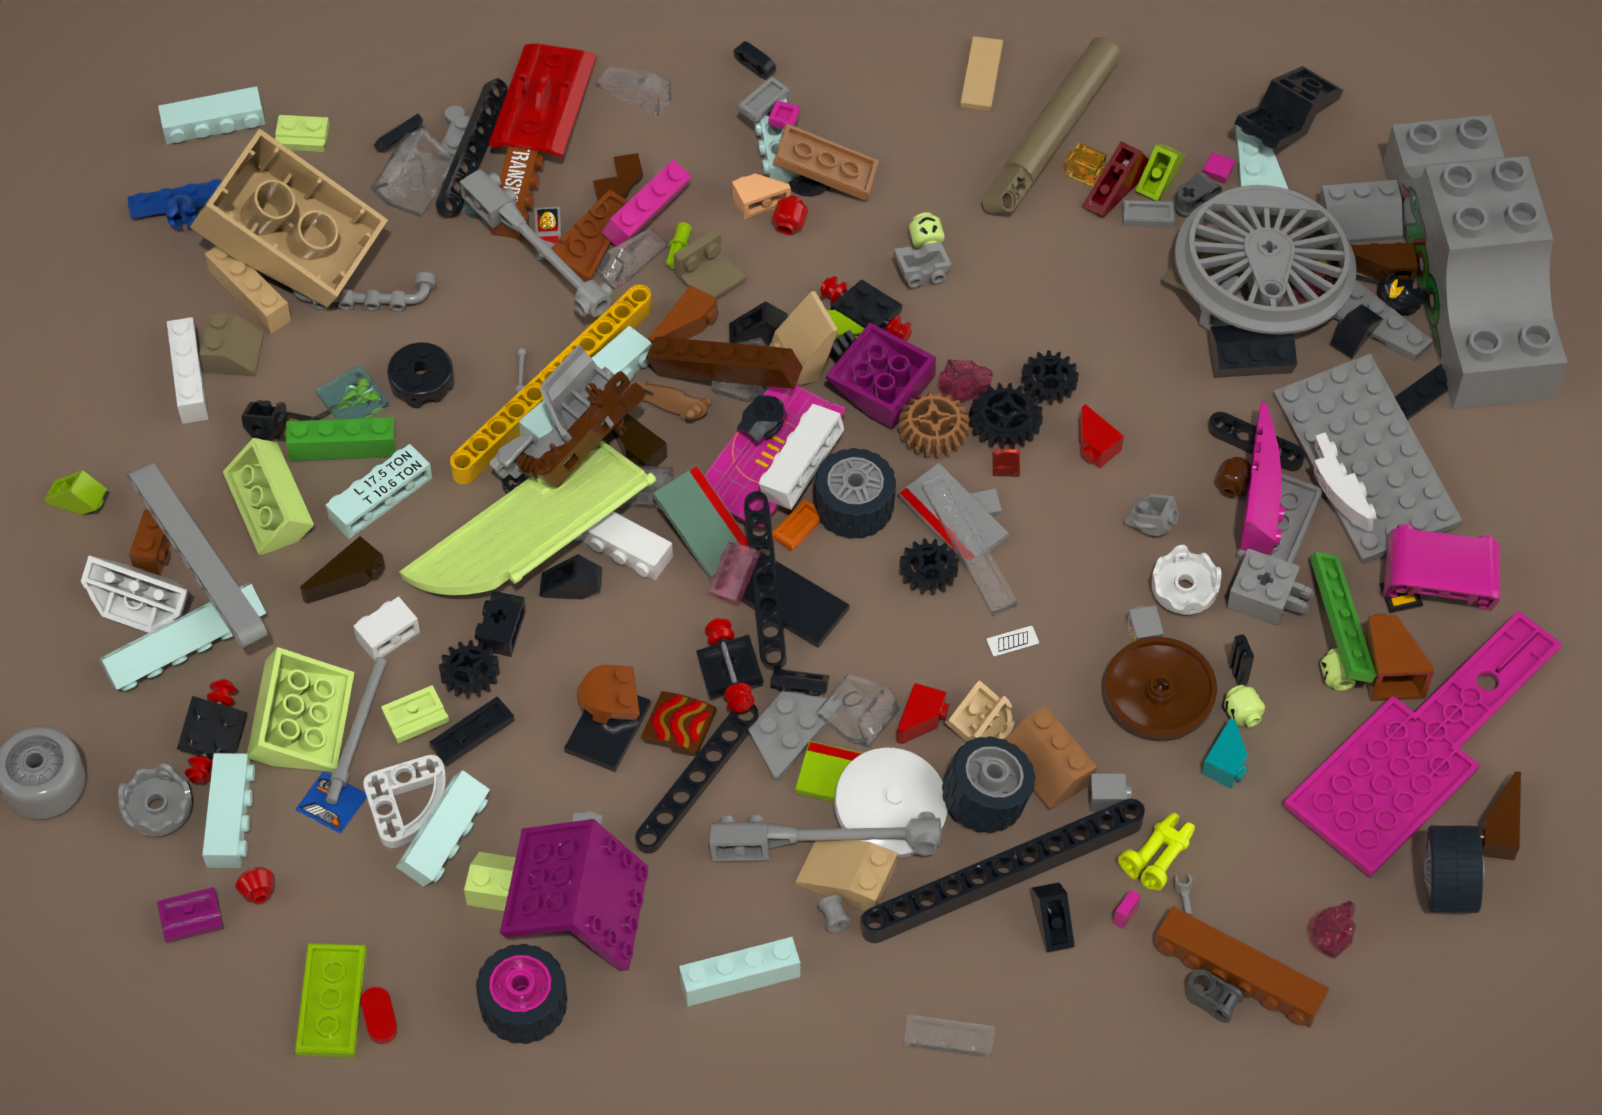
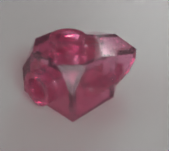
M948 359L945 371H942L939 376L940 388L945 395L951 394L954 401L970 400L979 396L980 391L987 394V387L991 386L993 373L990 369L977 365L972 360Z
M1347 901L1341 905L1325 909L1312 923L1313 942L1324 954L1334 959L1352 944L1356 930L1355 923L1352 921L1356 912L1353 902Z

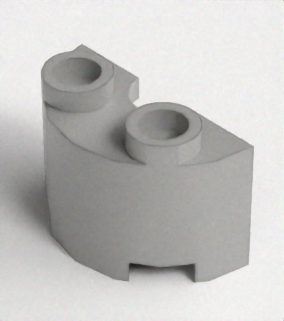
M941 242L924 244L919 250H912L911 246L894 249V257L911 288L929 283L939 284L946 279V273L952 266Z

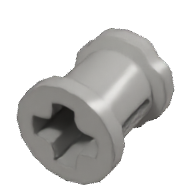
M841 895L828 896L818 904L819 910L824 913L827 920V931L831 933L843 931L852 924L851 918L846 916L842 906L843 898Z

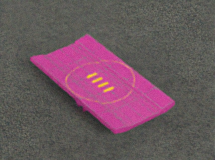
M795 385L794 389L768 387L763 395L775 396L783 402L788 414L787 421L776 435L770 439H765L760 444L755 443L746 433L737 430L707 470L705 477L731 515L746 522L744 509L746 496L754 491L761 492L759 481L762 474L768 471L775 455L786 444L789 434L794 432L799 425L803 413L807 412L812 404H816L840 413L842 418L847 408L829 402L798 385ZM755 499L750 503V509L754 511L761 510L764 506V501L761 499ZM769 502L772 515L779 505ZM758 524L755 527L762 529L764 524Z

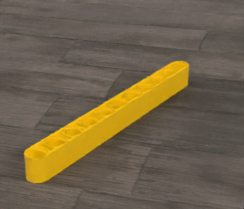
M634 285L625 292L606 312L594 321L452 454L450 464L455 482L465 485L474 481L489 466L491 460L498 453L499 448L520 436L519 421L544 400L540 390L542 383L578 344L593 358L628 326L635 329L649 316L652 310L651 292L647 286Z

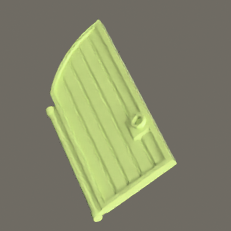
M601 440L559 487H548L539 477L534 479L531 476L403 568L399 573L402 579L410 585L427 592L443 595H467L494 590L508 579L516 584L522 580L523 576L642 489L656 482V478L652 473L646 474L644 470Z

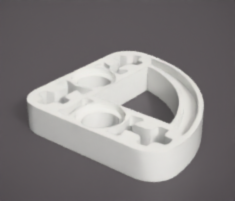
M426 755L374 771L365 777L363 782L365 794L382 844L388 848H397L413 841L447 787L444 765L438 756ZM432 765L435 768V772L430 773L427 770V766ZM415 769L419 770L420 778H417ZM402 772L412 775L411 779L406 783H400L396 780L397 776ZM373 783H379L382 796L377 797ZM434 784L431 798L425 809L416 819L404 826L394 796ZM388 804L392 806V811L387 815H380L377 813L378 807ZM391 822L396 833L394 838H391L387 827V824Z

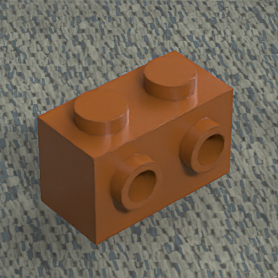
M144 509L129 556L133 567L161 576L164 564L168 561L171 543L150 512Z

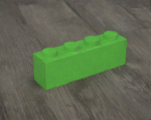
M394 417L286 421V446L289 461L392 457L396 452Z

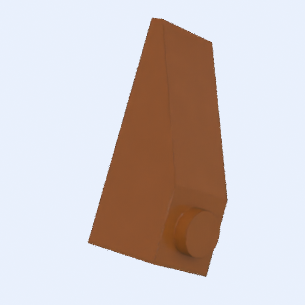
M690 285L648 340L653 343L655 336L689 339L703 332L718 317L717 298Z

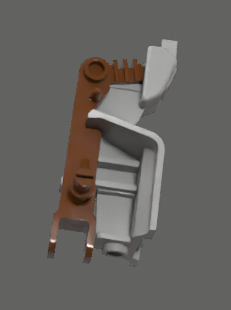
M578 344L544 380L540 388L542 396L556 423L553 431L537 440L533 435L518 436L499 448L498 453L489 465L503 479L509 474L517 479L522 473L525 475L527 473L529 477L532 476L534 479L539 477L548 487H559L612 429L618 435L625 434L622 430L626 432L627 427L623 424V417L627 413L632 412L643 400L645 391L638 383H633L629 387L630 380L622 371L614 375L607 367L599 368Z

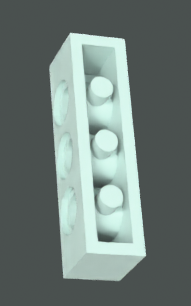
M769 112L758 123L754 122L756 136L761 135V140H758L759 153L765 156V160H762L763 173L768 175L769 178L786 183L799 177L800 174L773 164L783 129L768 125V118L771 114Z

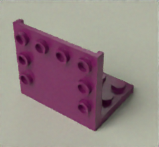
M595 819L522 828L500 933L504 937L509 938L570 931L618 971H627L633 956V946L638 930V920L643 904V894L648 878L649 866Z

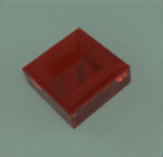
M993 449V476L1019 477L1020 450Z

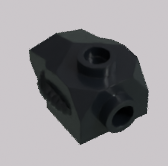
M757 396L742 413V421L737 426V429L749 435L757 444H760L765 439L772 438L787 421L788 414L783 402L775 396Z
M268 400L250 402L241 415L243 428L252 437L262 440L279 435L286 417V404L279 402L276 403L277 407H272L271 401Z

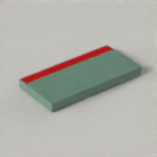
M698 465L652 494L713 584L750 560L747 536Z

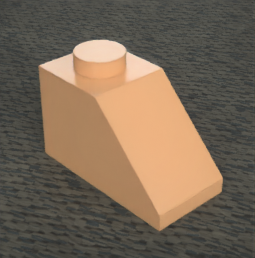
M759 174L740 177L732 181V198L744 219L775 209L779 199L791 196V187L788 183Z

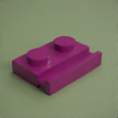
M214 887L157 901L166 943L223 929Z

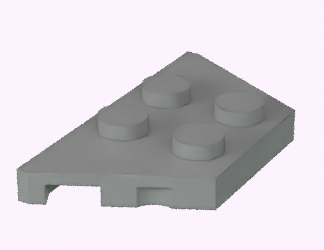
M782 691L748 729L749 737L754 746L758 748L761 759L768 766L773 781L778 783L805 752L809 741H814L842 709L841 701Z

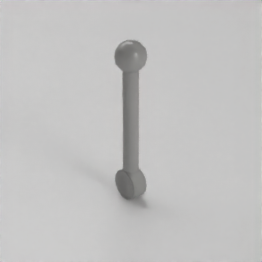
M524 347L519 348L517 351L520 358L518 385L515 387L516 394L525 387L523 385L524 362L528 352Z

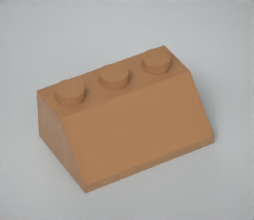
M1046 705L1023 719L1005 739L1009 743L1018 746L1028 756L1029 761L1032 762L1033 771L1036 776L1033 792L1049 811L1088 787L1091 774H1096L1097 766Z

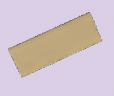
M973 36L961 97V108L991 112L1003 40Z

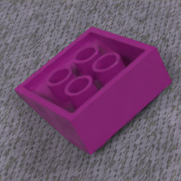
M869 323L826 375V379L869 417L893 429L899 421L900 413H903L904 405H909L910 398L917 399L919 393L921 394L935 377L936 357Z

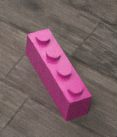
M673 159L609 220L602 234L621 250L683 191L692 176Z

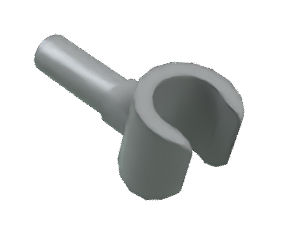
M1187 874V884H1182L1179 882L1177 875L1175 877L1174 890L1177 894L1181 895L1184 912L1192 915L1189 900L1192 877L1190 874Z

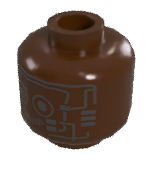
M1233 457L1222 463L1216 477V485L1225 496L1234 498L1247 494L1251 480L1252 467L1250 463L1241 457Z

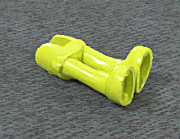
M1175 812L1168 815L1162 822L1156 823L1154 832L1138 852L1127 849L1118 857V863L1124 872L1134 880L1141 875L1142 885L1150 890L1159 891L1166 885V871L1180 852L1187 849L1189 840L1195 830V825L1187 822L1179 832L1174 828L1180 818ZM1162 845H1166V849L1154 864L1145 869L1157 850Z

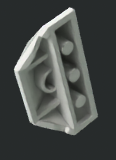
M88 556L81 579L83 587L87 589L91 600L102 617L148 633L181 617L189 592L187 588L176 581L124 563L94 556Z

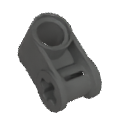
M1204 172L1197 173L1192 179L1178 188L1177 197L1179 199L1175 203V212L1181 217H1188L1198 206L1220 194L1222 187Z
M1206 970L1193 972L1185 989V996L1189 1002L1224 1023L1230 1022L1232 1019L1231 1013L1234 1008L1244 1000V995L1238 988L1222 981ZM1194 985H1203L1206 991H1199Z

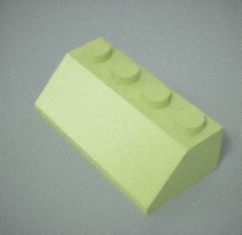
M252 438L224 469L223 474L258 554L264 555L299 542L314 526V523L278 443Z
M478 852L470 864L464 888L467 905L504 911L516 857Z

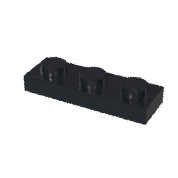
M497 696L429 741L430 748L442 760L445 766H448L515 721L514 715Z

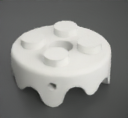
M1178 545L1171 553L1160 557L1156 562L1151 580L1154 597L1159 604L1173 613L1181 615L1200 613L1208 609L1218 596L1221 583V568L1216 567L1206 553L1193 554L1189 552L1187 546ZM1181 580H1187L1191 582L1193 586L1190 588H1182L1178 584V582Z

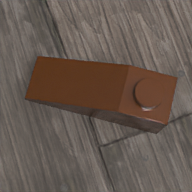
M1515 771L1487 815L1482 828H1480L1484 857L1515 860L1520 848L1521 772Z

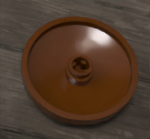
M1166 637L1144 638L1125 646L1112 659L1105 678V697L1115 718L1132 732L1152 739H1175L1194 732L1209 718L1217 695L1216 677L1206 658L1192 646Z

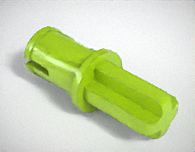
M685 222L677 223L674 237L669 242L670 250L666 265L671 270H674V254L688 245L692 227Z

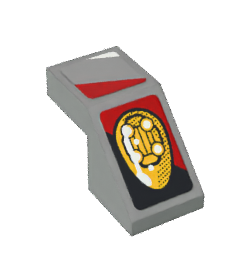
M560 207L535 208V233L551 248L562 237ZM537 250V260H545L546 258Z

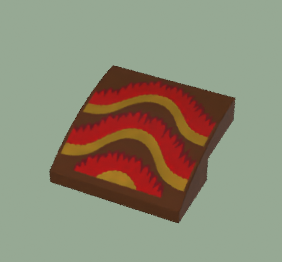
M661 691L641 738L648 744L669 746L674 753L697 755L717 708L692 697Z

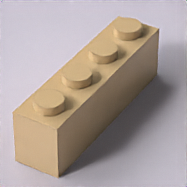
M217 246L205 253L209 273L270 335L291 321L288 302L254 268L233 258Z

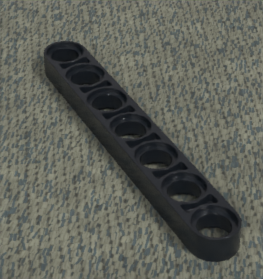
M499 78L493 79L483 86L436 199V209L443 217H450L460 212L465 200L462 198L461 188L460 191L454 188L453 180H456L460 185L461 180L477 171L508 92L506 83ZM493 85L497 87L499 91V96H496L494 94L492 89ZM485 103L490 107L491 115L486 112ZM477 122L482 125L483 134L478 131ZM469 141L475 145V153L470 150ZM462 160H463V161L467 164V166H468V171H467V172H465V171L462 169V166H461V161H462ZM445 199L451 202V211L447 209Z
M754 491L746 496L744 509L760 653L765 667L774 670L775 668L781 669L785 666L787 651L770 504L764 493ZM755 499H761L764 501V506L761 510L754 511L750 509V503ZM758 524L767 526L766 533L761 536H756L752 533L753 528ZM760 549H767L770 552L769 558L764 561L757 560L755 554ZM769 574L773 577V581L768 586H761L758 584L760 576ZM767 599L776 602L775 608L769 612L761 609L762 602ZM767 626H777L779 628L777 635L774 637L765 636L764 629ZM773 650H777L782 654L781 659L776 663H770L766 659L768 653Z
M755 704L748 709L754 715L748 721L741 720L738 717L739 712L731 711L638 828L635 838L636 846L641 852L651 854L662 846L749 735L748 729L758 719V708ZM732 730L738 736L733 741H727L722 735L725 731ZM710 751H718L722 757L718 761H710L706 758V755ZM700 771L706 777L703 781L695 782L690 779V775L693 772ZM678 792H685L689 795V799L683 803L676 802L673 797ZM661 813H669L673 816L671 822L663 824L657 820V817ZM645 834H653L657 838L650 845L643 844L640 839Z

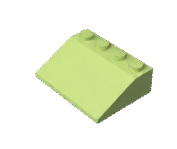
M277 647L265 660L247 751L249 759L275 767L333 772L338 766L355 672Z

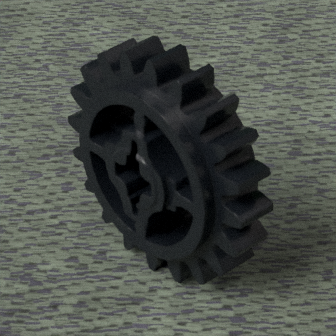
M998 383L997 390L988 386L987 394L980 391L978 399H973L972 407H970V426H974V434L981 433V442L990 439V447H993L996 442L1000 443L1001 450L1004 449L1005 444H1009L1012 450L1015 449L1016 442L1024 447L1026 439L1033 441L1034 433L1039 434L1043 416L1042 406H1038L1039 399H1031L1032 391L1022 393L1021 385L1016 390L1013 389L1012 383H1009L1007 388H1003L1002 384Z

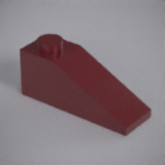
M1121 141L1082 207L1104 218L1138 184L1149 159L1142 151Z

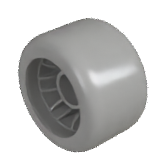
M30 727L13 734L0 747V793L8 807L18 815L34 820L54 818L68 811L80 798L86 778L84 765L75 744L63 732L50 727Z

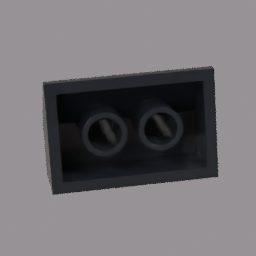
M1233 325L1210 326L1209 328L1214 378L1292 373L1297 366L1295 339L1292 333L1264 334L1244 330Z

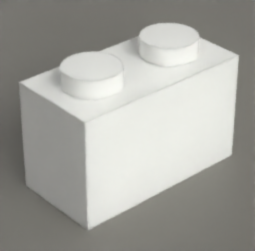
M399 596L392 601L385 602L377 611L369 616L362 617L353 626L356 640L374 661L378 657H384L420 633L418 618Z

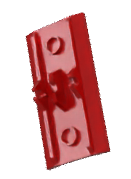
M538 43L525 44L489 141V147L511 146L543 151L547 154L563 158L597 55L578 49Z

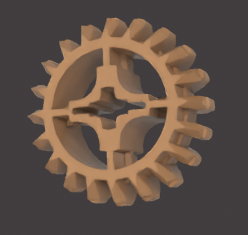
M929 391L926 397L919 393L917 400L910 398L909 405H904L903 413L899 415L898 422L900 424H898V431L901 434L902 442H907L908 450L915 448L917 455L925 452L927 458L930 454H935L939 458L941 453L949 456L951 450L957 452L960 445H964L969 434L968 426L970 420L968 415H966L965 407H961L959 400L952 401L951 394L945 398L942 397L941 391L937 396L932 395Z

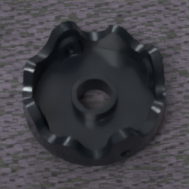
M417 342L406 345L395 352L388 364L387 375L393 394L404 399L412 408H420L425 400L440 401L449 388H454V370L451 358L446 351L435 344ZM419 367L427 369L423 374L414 373V370Z

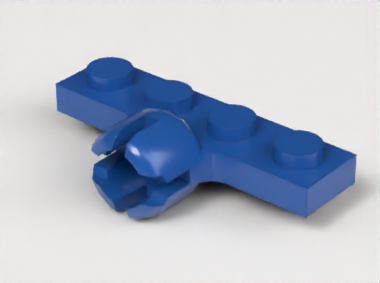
M214 179L206 183L187 184L183 187L164 188L156 192L137 193L134 196H128L130 217L133 219L166 213L168 223L172 227L183 230L182 224L187 223V228H190V225L198 215L197 208L206 204L222 180Z

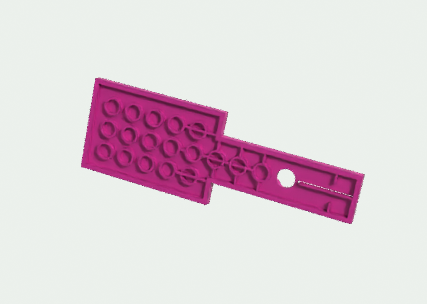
M1518 610L1415 713L1394 696L1387 700L1284 801L1283 807L1371 878L1479 770L1480 764L1460 748L1560 650L1562 643ZM1494 676L1498 682L1497 688L1493 690L1482 689L1477 683V677Z

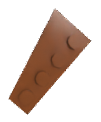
M608 190L551 247L585 282L592 278L611 242L602 234V231L609 220L629 202L611 190Z

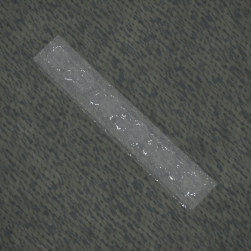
M944 473L923 482L922 490L991 615L995 616L1016 607L1017 600L947 474Z

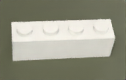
M193 317L167 321L177 407L182 424L209 420L199 356L198 336Z
M812 404L809 410L803 413L799 425L794 432L789 434L786 444L775 455L768 471L764 472L760 478L759 486L761 492L767 496L769 502L788 509L793 508L817 472V469H819L820 464L825 460L844 431L840 413L816 404Z
M613 511L574 539L585 542L598 553L603 552L611 556L620 565L625 564L633 568L640 576H648L653 580L658 578L673 558V548L670 541Z

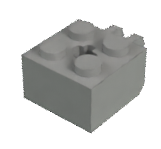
M1248 548L1230 591L1227 608L1274 625L1280 623L1285 609L1303 614L1307 612L1309 606L1303 600H1310L1314 593L1313 589L1296 582L1300 566Z

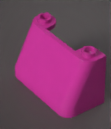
M1405 524L1397 525L1396 529L1390 531L1383 596L1397 598V593L1407 592V596L1411 597L1416 593L1467 600V604L1471 605L1477 601L1478 609L1492 611L1500 601V543L1495 541L1494 537L1481 535L1478 538L1415 530L1413 526Z

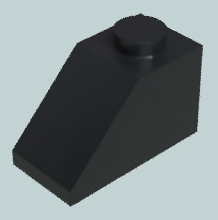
M765 301L729 323V343L770 346L775 331L788 318V314Z
M577 554L542 572L539 596L543 598L582 600L600 591L602 567Z
M1060 882L1032 887L1035 915L1045 951L1048 953L1075 947L1068 893Z

